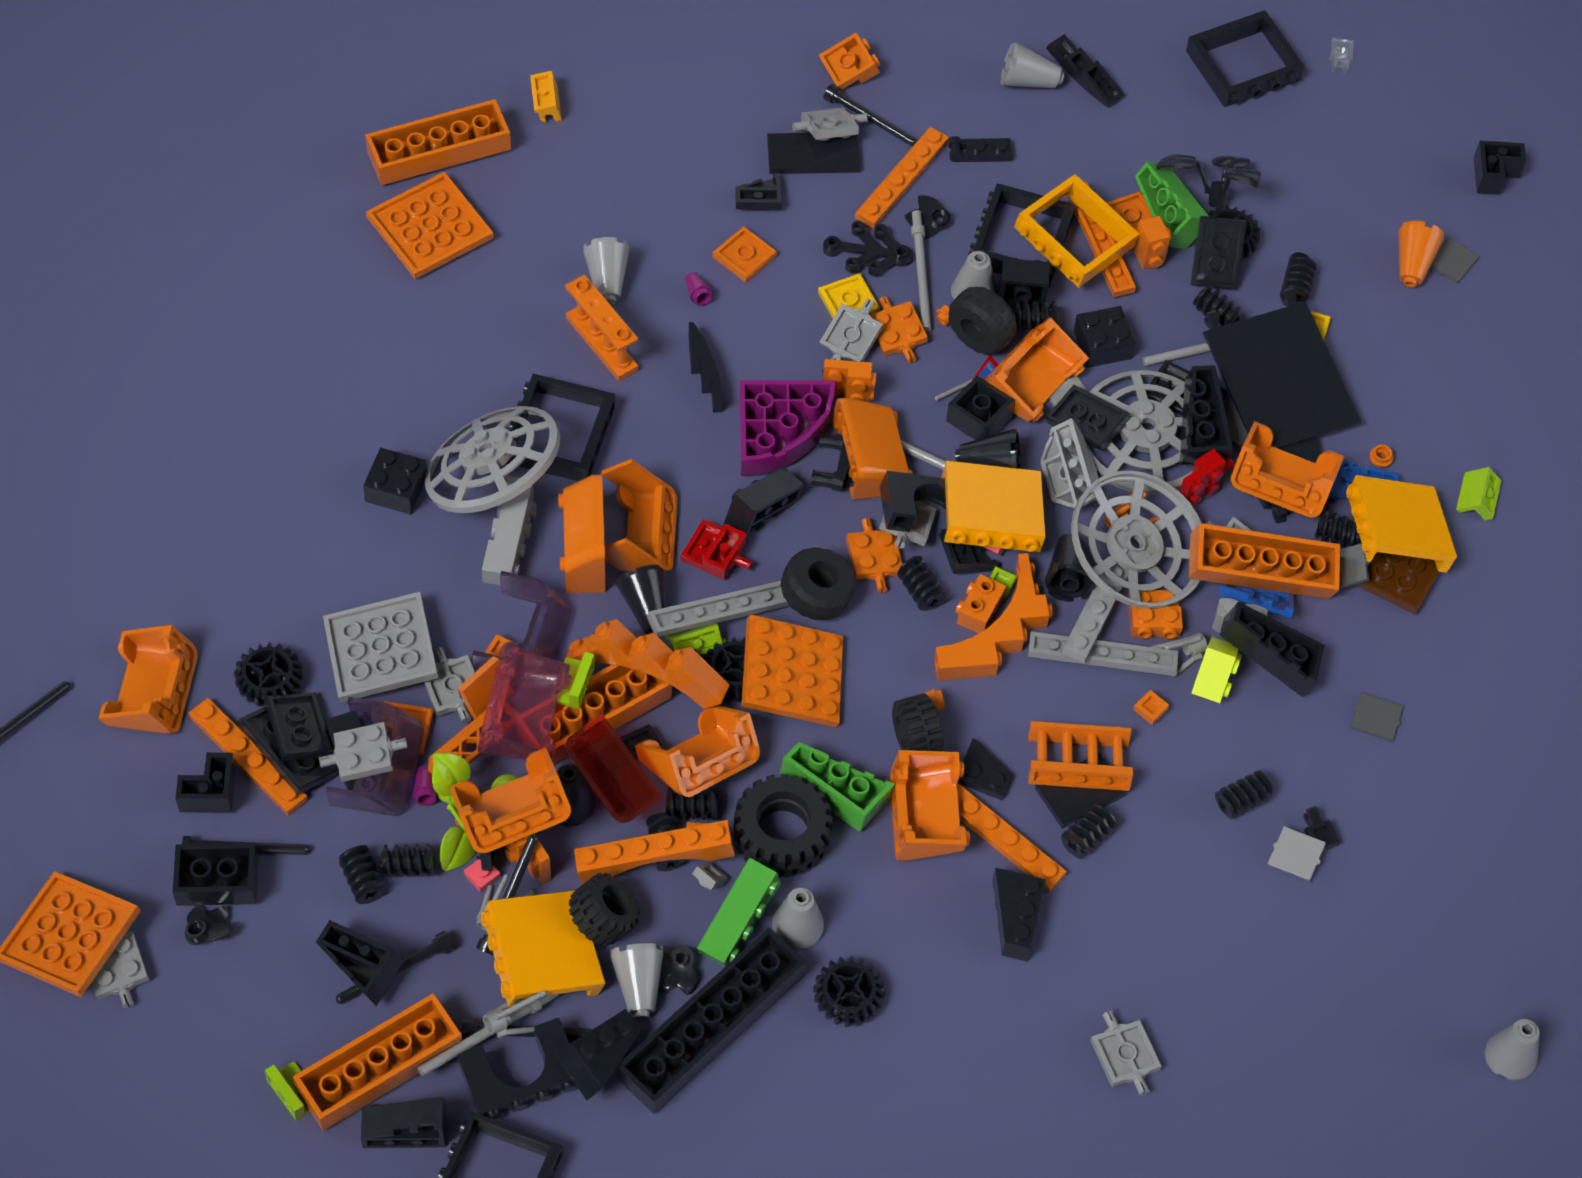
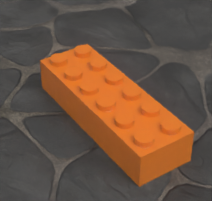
M496 99L365 134L367 153L381 186L511 150L510 131Z
M1199 523L1190 534L1189 579L1330 599L1339 591L1340 544Z
M610 665L591 676L580 709L554 703L550 698L515 718L516 733L530 753L546 747L553 764L671 699L672 685L635 669Z
M432 993L292 1076L295 1089L322 1131L418 1075L417 1067L461 1042L462 1035L435 994Z

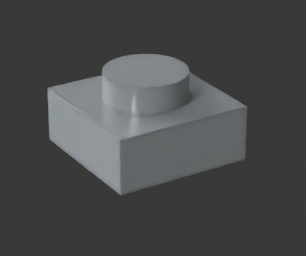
M710 862L698 865L692 873L703 887L710 890L723 886L728 879Z

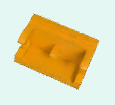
M547 71L530 75L535 113H538L540 120L546 123V115H553V119L556 122L562 121L558 85L553 72Z

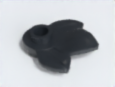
M926 195L918 196L919 209L915 210L921 212L922 225L925 227L924 238L933 236L937 230L945 229L949 225L950 214L946 209L939 206L935 198ZM913 211L905 214V219L911 226H913ZM941 217L943 221L936 222L935 218Z
M196 905L187 915L188 924L184 933L187 942L191 945H200L207 940L218 941L227 937L234 929L232 924L227 923L229 915L227 906L218 907L206 912L201 905Z
M679 946L672 952H663L658 987L659 993L665 992L676 985L686 995L692 992L698 976L693 968L695 955L690 948ZM685 955L684 962L678 963V957Z

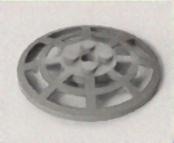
M1133 370L1108 377L1090 391V393L1129 412L1131 416L1119 431L1126 443L1124 447L1119 450L1112 441L1106 446L1107 450L1115 457L1108 468L1102 465L1092 453L1098 476L1103 477L1106 474L1117 472L1122 464L1125 463L1135 468L1152 470L1153 476L1164 481L1162 469L1180 462V452L1171 458L1161 460L1159 451L1166 449L1170 444L1180 451L1181 440L1175 434L1177 426H1182V417H1175L1169 407L1176 401L1183 408L1184 399L1180 396L1184 393V381L1162 372ZM1141 377H1160L1159 379L1167 382L1171 380L1177 386L1171 391L1158 385L1143 384ZM1126 378L1132 379L1133 385L1122 388L1111 396L1098 392L1110 383ZM1146 390L1157 391L1167 396L1161 403L1148 400ZM1136 391L1138 401L1130 405L1117 400L1121 396ZM1150 423L1154 428L1147 430L1143 428L1142 424ZM1133 450L1149 453L1151 461L1138 460L1129 455ZM1192 471L1183 477L1168 481L1167 483L1179 490L1183 479L1190 475ZM1134 482L1110 483L1117 488L1133 492ZM1144 485L1143 492L1146 495L1162 494L1152 487Z
M528 406L500 409L471 421L452 434L440 446L429 462L424 481L429 497L439 508L454 513L483 511L513 499L532 486L552 464L560 446L559 428L547 412ZM519 415H537L543 417L546 421L531 424L525 418L519 417ZM501 421L495 428L483 429L485 425ZM512 421L524 426L511 432L505 429ZM549 428V440L544 452L531 450L535 441L534 431ZM470 433H475L466 443L459 444ZM527 434L524 446L517 447L514 438ZM460 452L459 459L448 466L451 453ZM513 455H516V458H514L508 465H506L504 468L500 470L501 466H503ZM443 457L441 462V473H439L432 480L434 470L440 459ZM525 458L537 461L524 476L513 484L507 485L504 476L517 468ZM460 466L466 471L462 480L451 475ZM491 472L489 476L472 480L474 475H483ZM443 479L450 485L458 487L454 500L444 498L434 491V488ZM495 481L499 490L482 498L464 500L468 488L481 487Z
M1131 470L1117 471L1106 474L1094 481L1078 499L1072 516V541L1081 566L1089 578L1101 590L1124 604L1136 608L1157 609L1174 605L1184 599L1198 585L1200 580L1190 579L1181 590L1171 581L1180 567L1181 559H1189L1190 550L1182 549L1180 537L1173 521L1183 514L1192 531L1201 521L1190 502L1169 483L1144 472ZM1114 482H1134L1132 496H1118L1107 500L1101 489L1102 486ZM1144 485L1161 492L1177 507L1165 514L1155 504L1142 499ZM1093 493L1100 507L1093 514L1089 527L1078 523V517L1083 504ZM1120 504H1131L1130 515L1118 518L1112 507ZM1140 507L1153 513L1159 520L1153 524L1148 519L1140 516ZM1103 513L1111 523L1107 533L1096 530L1098 520ZM1165 527L1170 534L1173 548L1164 547L1160 531ZM1078 533L1088 537L1091 553L1097 563L1094 568H1091L1085 558ZM1130 539H1135L1139 543V548L1133 547ZM1095 540L1107 544L1111 556L1104 561L1098 553ZM1162 556L1173 558L1171 567L1166 575L1156 566ZM1117 563L1125 570H1128V581L1115 575L1110 568ZM1148 570L1157 580L1150 584H1138V572ZM1105 573L1115 583L1128 588L1130 598L1114 591L1098 576ZM1163 586L1174 595V597L1168 600L1148 603L1140 602L1139 591H1152Z

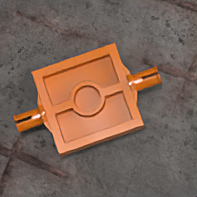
M882 296L879 298V302L883 310L870 314V316L883 323V329L876 339L883 356L904 353L907 363L911 364V360L914 363L916 357L912 349L928 342V337L911 301L891 306L888 296H884V299Z
M864 518L861 520L863 532L847 533L846 535L852 569L856 580H875L877 592L881 593L882 591L884 593L888 590L885 579L897 576V572L902 565L899 548L895 546L896 535L883 530H873L871 518Z

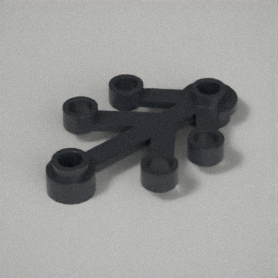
M862 221L852 223L851 233L857 236L865 245L841 242L836 236H829L823 242V252L829 257L838 256L841 251L863 254L858 258L850 257L846 260L845 269L849 273H856L860 267L869 263L868 273L871 276H879L883 270L893 264L902 267L907 265L912 259L911 249L906 245H898L889 236L888 228L884 224L875 226L874 236L876 239L882 240L888 248L880 247L865 231V224ZM879 256H880V257H887V258L883 259V260L880 261V262L874 260L875 258H877V257H879Z

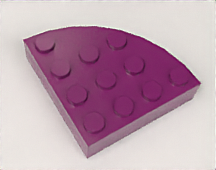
M740 380L741 476L760 475L779 470L796 462L819 442L821 432L824 433L827 429L833 412L835 381Z

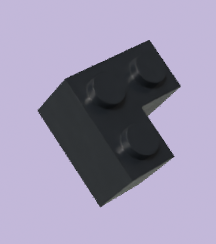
M1479 141L1474 155L1477 193L1499 194L1505 177L1520 178L1526 163L1525 143Z
M206 752L204 775H178L175 799L179 812L231 813L236 770L233 753Z

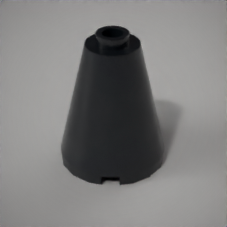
M1011 429L960 444L959 449L955 450L956 462L1021 469V464H1017L1019 463V456H1021L1017 429Z
M1072 534L1063 535L1058 539L1045 578V586L1048 589V593L1058 600L1067 602L1073 601V598L1080 596L1081 599L1086 598L1092 593L1094 588V582L1081 566L1075 553ZM1079 538L1080 545H1081V549H1082V551H1083V553H1084V555H1085V558H1086V560H1087V562H1088V559H1087V556H1086V553H1085V550H1084L1082 541H1081V539Z
M660 565L636 568L637 573L629 576V573L626 572L616 579L618 590L645 634L654 633L647 618L648 612L667 607L665 576Z
M567 764L561 766L557 770V774L570 804L571 813L567 820L558 825L572 827L582 824L584 820L593 815L595 795L580 769L575 765Z

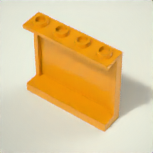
M946 461L941 478L945 479L947 531L944 542L1029 552L1041 551L1045 539L1041 471Z
M1356 475L1352 483L1347 487L1346 496L1351 505V513L1356 522L1357 533H1359L1362 550L1365 552L1367 562L1372 561L1376 552L1435 560L1438 572L1447 573L1457 558V554L1435 487Z
M574 891L490 900L484 911H482L481 923L487 929L488 947L494 954V969L496 974L500 976L501 994L503 998H506L508 1008L513 1006L517 999L529 998L541 991H545L546 995L586 990L588 997L598 996L605 985L593 941L588 940L586 935L580 933L578 926L572 921L573 916L569 912L571 908L569 900Z

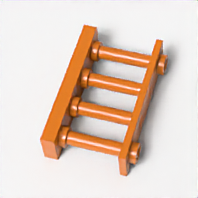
M585 274L566 284L565 289L577 302V307L566 312V319L618 382L638 372L637 363L627 353V347L638 342V337Z
M1031 721L1028 741L1037 742V760H1031L1028 784L1130 791L1133 767L1123 766V748H1128L1131 728ZM1047 742L1062 743V762L1047 761ZM1072 744L1087 745L1088 764L1073 763ZM1097 746L1112 747L1113 766L1098 765Z

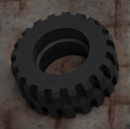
M782 774L781 778H775V775H770L766 777L764 782L761 779L755 781L753 789L747 787L743 792L742 798L738 799L736 811L734 812L733 836L739 854H744L746 862L751 858L777 873H783L784 877H791L792 872L796 871L797 874H802L806 872L807 866L810 868L816 866L818 859L823 858L826 854L832 831V810L830 804L826 802V796L823 792H816L817 786L811 782L808 784L804 783V778L798 776L795 779L789 778V774ZM787 811L799 816L806 824L807 829L803 834L794 839L778 840L765 834L758 823L769 813Z

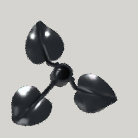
M1183 154L1169 155L1161 159L1157 164V169L1163 167L1179 169L1197 167L1205 187V193L1209 194L1208 205L1211 207H1225L1227 205V190L1230 180L1258 188L1261 173L1257 170L1242 169L1250 164V159L1244 157H1215L1212 160V164L1224 168L1221 181H1213L1211 186H1208L1200 161H1195L1196 158L1194 156ZM1229 168L1236 169L1234 171H1227Z

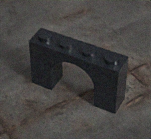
M886 471L880 485L886 529L910 532L917 516L915 501H931L946 510L944 478Z
M559 1017L534 1026L533 1034L544 1061V1069L538 1079L527 1086L512 1087L502 1083L493 1073L483 1045L457 1055V1062L476 1113L496 1120L505 1111L511 1109L512 1112L520 1111L526 1108L529 1102L535 1100L543 1102L552 1098L553 1093L561 1090L567 1093L577 1088L556 1058L561 1051L570 1045Z

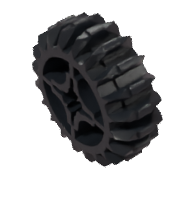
M1227 205L1224 210L1218 206L1215 211L1210 210L1208 213L1209 217L1246 220L1241 261L1244 257L1248 259L1251 253L1256 251L1257 245L1260 242L1258 221L1253 220L1252 214L1246 215L1245 209L1238 211L1237 206L1234 209H1230Z
M735 636L732 638V642H728L725 638L722 640V645L715 642L713 649H708L707 656L703 658L716 672L717 665L720 662L724 664L722 672L718 674L729 684L725 694L727 701L730 697H735L736 702H738L742 696L745 637L741 642H738Z
M270 642L267 647H263L259 643L257 650L249 647V655L242 653L241 661L236 663L234 677L239 694L242 697L245 696L248 703L254 701L258 707L262 702L265 703L267 696L277 697V695L296 694V689L301 687V680H303L302 664L298 661L296 653H291L289 647L283 649L280 643L273 647ZM278 664L286 667L289 672H283V669L278 668ZM249 676L253 677L256 681H258L259 686H256L252 682H250Z
M851 956L848 962H845L840 957L838 964L831 960L829 968L822 967L821 975L816 976L815 982L817 984L814 985L813 992L816 993L814 995V1002L820 1003L818 1005L819 1012L826 1011V1020L833 1016L835 1025L842 1020L845 1027L849 1026L850 1021H853L857 1027L860 1024V1019L867 1023L870 1019L869 1015L874 1017L877 1015V1008L882 1007L883 1001L881 999L884 998L885 991L882 990L884 987L883 980H878L880 978L879 971L872 972V964L864 967L863 959L855 963L854 958ZM863 982L870 991L868 999L864 996V992L860 990ZM830 984L834 987V991L837 992L835 1001L828 993ZM853 989H854V992H853V993H851V991H850V994H849V993H845V994H844V991H845V990H847V992H848V990H853Z

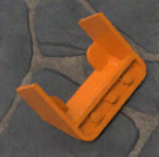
M633 459L602 470L601 474L617 485V502L628 510L626 538L604 546L605 561L620 571L636 572V568L648 565H660L664 572L671 570L674 561L677 495L674 489Z
M602 474L590 475L563 488V494H558V506L563 508L565 557H560V572L565 571L566 594L605 592Z

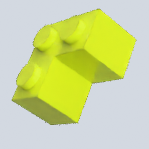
M1211 637L1192 694L1218 703L1221 702L1222 696L1228 697L1232 683L1228 682L1230 673L1236 674L1242 657L1241 654H1238L1239 649L1229 642Z

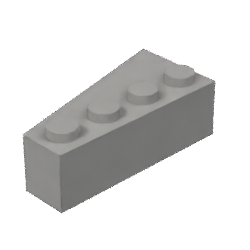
M504 476L508 486L520 479L514 476ZM533 485L513 499L498 505L497 518H494L491 530V538H494V540H488L482 565V581L484 583L511 588L513 580L518 579L520 573L518 562L520 558L523 559L525 556L526 544H524L525 538H529L531 535L532 524H530L531 517L535 518L538 504L534 503Z

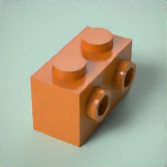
M1160 216L1139 221L1136 231L1140 235L1132 249L1143 270L1158 268L1164 265L1166 254H1168L1169 241L1172 238L1170 229L1165 227Z
M979 574L975 582H970L966 591L968 596L965 601L961 599L955 613L958 614L957 624L978 634L987 629L1004 599L1006 585Z

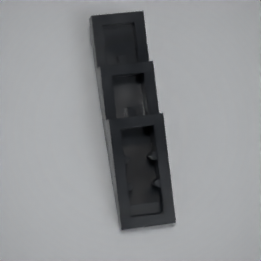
M1065 34L1046 47L1060 66L1081 87L1106 107L1125 95L1098 60L1093 63L1081 47L1076 49Z
M689 322L688 339L691 374H700L702 393H711L713 413L722 412L723 397L714 358L694 322Z

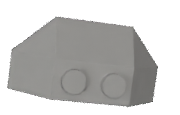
M1071 418L1051 428L1050 437L1045 445L1040 463L1051 501L1055 504L1074 509L1082 493L1099 477L1091 450L1074 419ZM1093 493L1087 498L1083 506L1096 501Z

